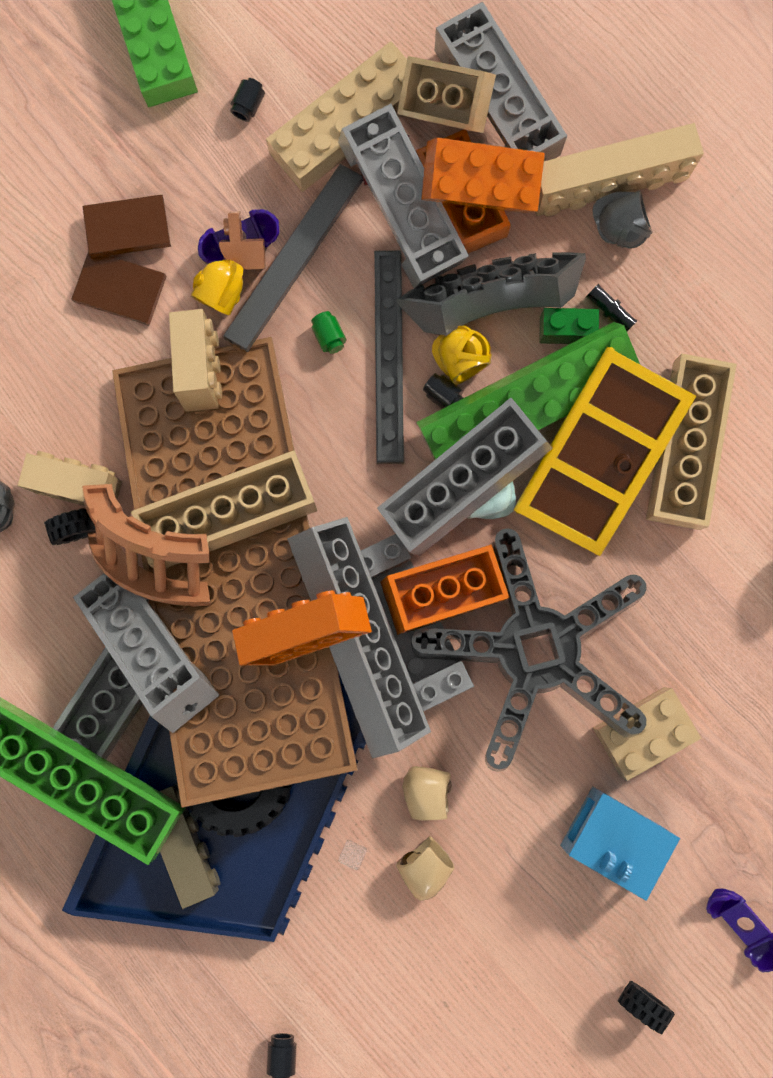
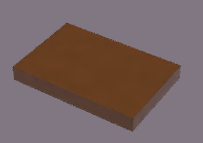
M163 194L82 206L90 258L171 247Z
M88 252L71 299L75 303L149 326L167 276L165 273L111 256L90 258Z

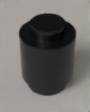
M248 78V80L242 79L230 103L232 106L230 112L238 119L249 122L250 118L255 116L264 98L265 91L262 89L263 85L253 78Z
M437 373L433 374L423 387V391L427 393L426 397L442 409L464 398L462 397L463 390L452 383L444 375L439 376Z
M286 1033L271 1035V1042L268 1043L267 1075L272 1076V1078H290V1076L295 1075L297 1044L294 1042V1035Z

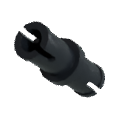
M599 283L586 296L604 312L602 315L605 318L609 317L613 322L624 325L626 331L637 322L620 305L621 301L619 299L614 300Z

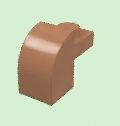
M241 211L229 212L228 218L223 219L224 234L229 235L230 240H221L219 242L224 258L240 264L243 269H265L264 238L243 239Z

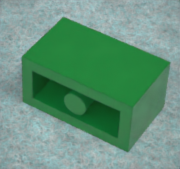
M544 308L540 316L539 343L571 344L599 330V309Z

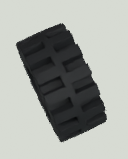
M84 508L56 515L44 522L52 545L75 542L79 539L87 538L88 533H96L95 524Z
M629 981L618 999L620 1005L636 1019H639L643 1024L661 1035L675 1015L667 1005L633 981Z

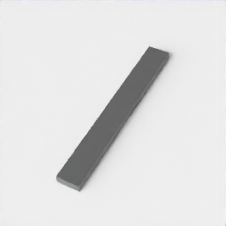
M342 164L338 166L224 334L225 340L246 352L250 350L363 182L362 175Z
M374 251L377 464H404L402 308L397 302V299L402 296L401 251Z

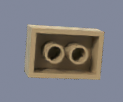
M408 56L397 114L484 133L496 75L485 71Z
M203 309L169 312L174 394L186 412L218 409V399L222 398L221 383L217 382L216 373H220V360L218 356H215V347H219L217 331L213 330L212 320L207 319Z
M37 451V455L26 453L17 486L35 494L85 506L82 486L112 484L115 498L118 499L122 481L114 477L115 472L109 471L106 467L91 464V468H89V466L81 464V461L65 457L63 461L55 458L52 454Z
M663 687L633 704L645 714L647 720L645 729L635 737L628 738L620 735L604 721L593 727L618 774L627 781L702 739L673 688ZM624 710L621 711V712H619V713H617V714H616L615 716H613V717H614L615 719H617L618 717L621 716L620 714L623 713ZM631 717L627 720L628 723L626 725L629 729L634 727L635 719Z

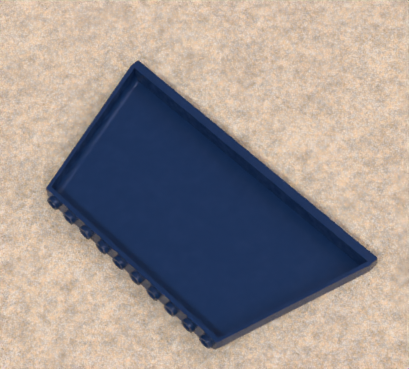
M339 674L354 753L356 754L358 748L364 750L366 742ZM150 715L125 771L154 789L161 791L177 784V776L170 732ZM354 771L293 784L290 790V799L285 804L282 813L272 823L253 834L250 833L241 837L227 835L225 837L217 835V831L204 829L202 827L203 823L197 820L199 825L198 837L200 842L204 841L210 854V858L207 860L211 869L215 868L217 871L220 885H218L219 890L214 896L184 909L180 905L160 852L156 859L147 865L96 834L62 911L72 916L274 942L277 934L284 935L290 921L289 918L285 917L289 907L295 909L302 892L298 891L297 888L301 880L307 882L313 865L309 864L310 858L313 853L319 854L325 840L320 837L324 827L330 828L336 812L331 811L335 800L342 801L348 787L343 785L346 775L352 776ZM261 791L222 799L221 801L229 806L242 807L252 803ZM187 807L190 814L192 810L190 809V807Z

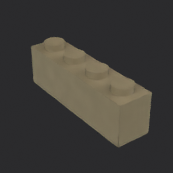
M178 783L159 791L181 804ZM187 807L184 809L160 851L182 909L214 896L219 890L218 885H220L217 871L215 868L211 869L207 860L210 858L207 845L204 841L200 842L198 837V822L190 816Z

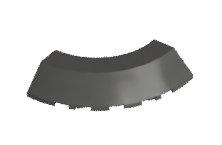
M552 252V258H537L535 253L519 257L512 261V257L492 260L493 265H485L476 269L475 264L457 269V274L436 277V283L426 288L422 284L398 298L397 302L424 332L445 336L457 329L458 326L497 312L527 307L561 308L576 294L586 254Z

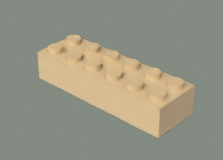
M392 41L266 138L270 155L302 192L346 158L338 143L342 128L389 104H392L397 114L407 58Z
M695 123L544 161L536 216L544 214L547 217L553 216L567 208H571V210L580 209L586 203L597 201L601 197L615 192H636L645 188L654 190L661 187L664 183L672 181L674 183H681L686 181L704 154Z
M683 353L673 362L670 381L696 395V398L655 465L646 520L696 530L709 527L737 364Z
M294 450L131 511V513L137 520L151 526V531L163 535L167 531L182 534H206L208 549L211 552L318 510ZM146 556L148 564L154 569L153 559ZM165 561L166 568L179 564V562Z

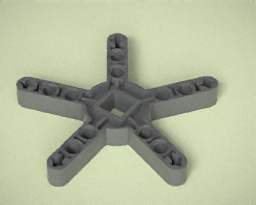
M503 529L496 534L494 553L510 597L508 601L512 616L505 622L501 631L420 628L412 635V650L420 658L498 663L500 671L511 683L485 754L486 765L492 771H504L512 762L537 693H546L561 687L624 737H635L646 727L647 720L645 714L579 662L581 657V639L637 604L647 590L646 583L638 575L624 577L570 613L563 615L554 609L540 606L520 537L512 529ZM502 541H507L508 544H512L510 549V556L508 557L507 547L505 544H502ZM515 565L521 569L522 573L512 575L508 572L507 568ZM634 587L636 589L635 593L630 592L622 598L621 595L627 588L632 589ZM524 591L529 595V600L521 602L516 599L515 593ZM602 600L612 601L615 610H606L602 606ZM581 614L588 615L592 620V624L589 626L582 625L578 620V616ZM547 634L555 660L528 666L521 641ZM422 638H427L428 643H430L427 644V649L421 648ZM437 638H441L440 650H436ZM449 639H455L460 643V648L456 651H450L445 647V643ZM477 641H484L489 646V649L484 653H480L474 649L473 644ZM581 679L588 681L591 691L588 693L581 692L577 687V681ZM515 696L524 698L526 708L522 710L515 709L511 705V699ZM601 698L612 700L614 704L613 711H606L601 707ZM622 708L624 712L620 714V717L615 719L613 716H615ZM632 717L635 719L634 727L629 729L626 726L627 720ZM504 723L513 724L517 731L516 735L513 737L504 736L501 732V725ZM501 743L507 744L502 754L506 761H501L499 765L495 764V758L491 756V753L496 754Z

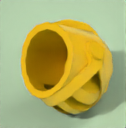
M226 259L207 264L193 278L191 297L201 304L230 316L235 305L240 300L243 287V267L232 260Z
M458 326L457 329L447 336L440 335L432 345V353L439 368L456 385L469 380L491 364L492 354L489 341L481 333L471 330L467 326Z

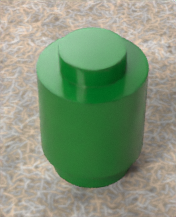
M329 311L319 313L312 318V331L322 351L329 352L330 354L341 351L347 339L337 318Z

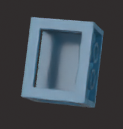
M592 786L560 846L570 857L647 901L680 838Z

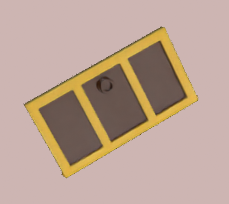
M606 347L551 443L553 449L544 455L513 510L517 514H521L601 556L695 400L696 395L616 352L614 348Z

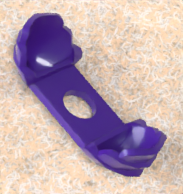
M268 210L249 211L250 217L241 221L242 231L245 232L246 239L264 238L265 247H268L279 236V220ZM210 228L199 239L198 255L207 264L225 260L220 250L219 242L221 240H230L229 235L224 234V228L217 232Z
M724 888L715 889L708 900L707 913L711 914L713 919L722 916L748 946L744 950V955L750 958L754 967H758V970L762 973L773 971V933L745 903L746 900L742 896ZM742 917H746L753 921L755 927L751 930H744L738 925L737 921Z

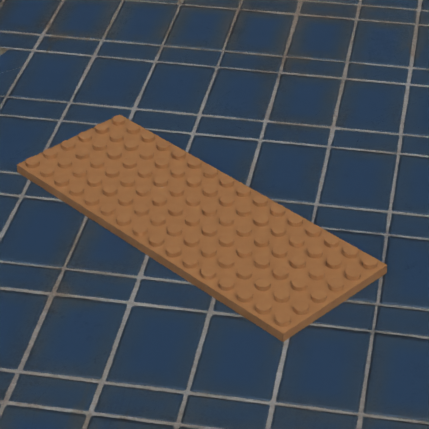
M272 337L256 340L248 352L236 345L215 349V356H218L220 360V373H216L217 382L221 383L222 398L218 399V409L190 412L184 410L173 392L172 358L112 370L134 510L294 451ZM308 515L209 552V563H199L200 582L207 581L210 606H181L148 599L152 608L189 660L206 675L219 693L216 699L174 733L170 732L181 808L358 770L339 672L330 648L327 647L277 665H239L232 630L242 627L245 620L252 618L264 619L267 618V613L277 609H285L286 611L292 608L291 604L301 600L311 601L287 538L310 528ZM141 555L143 568L154 574V569L148 564L146 556ZM179 563L166 568V578L188 581L187 563Z

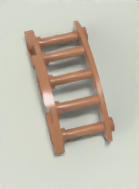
M112 484L82 486L84 504L88 515L95 524L96 532L88 533L89 547L94 560L105 575L122 588L153 601L191 607L210 606L207 581L200 582L199 563H209L206 534H182L167 531L163 535L151 531V526L137 520L133 516L127 517L122 512V506L115 498ZM138 554L153 559L154 574L138 566ZM165 561L187 563L188 581L166 578Z

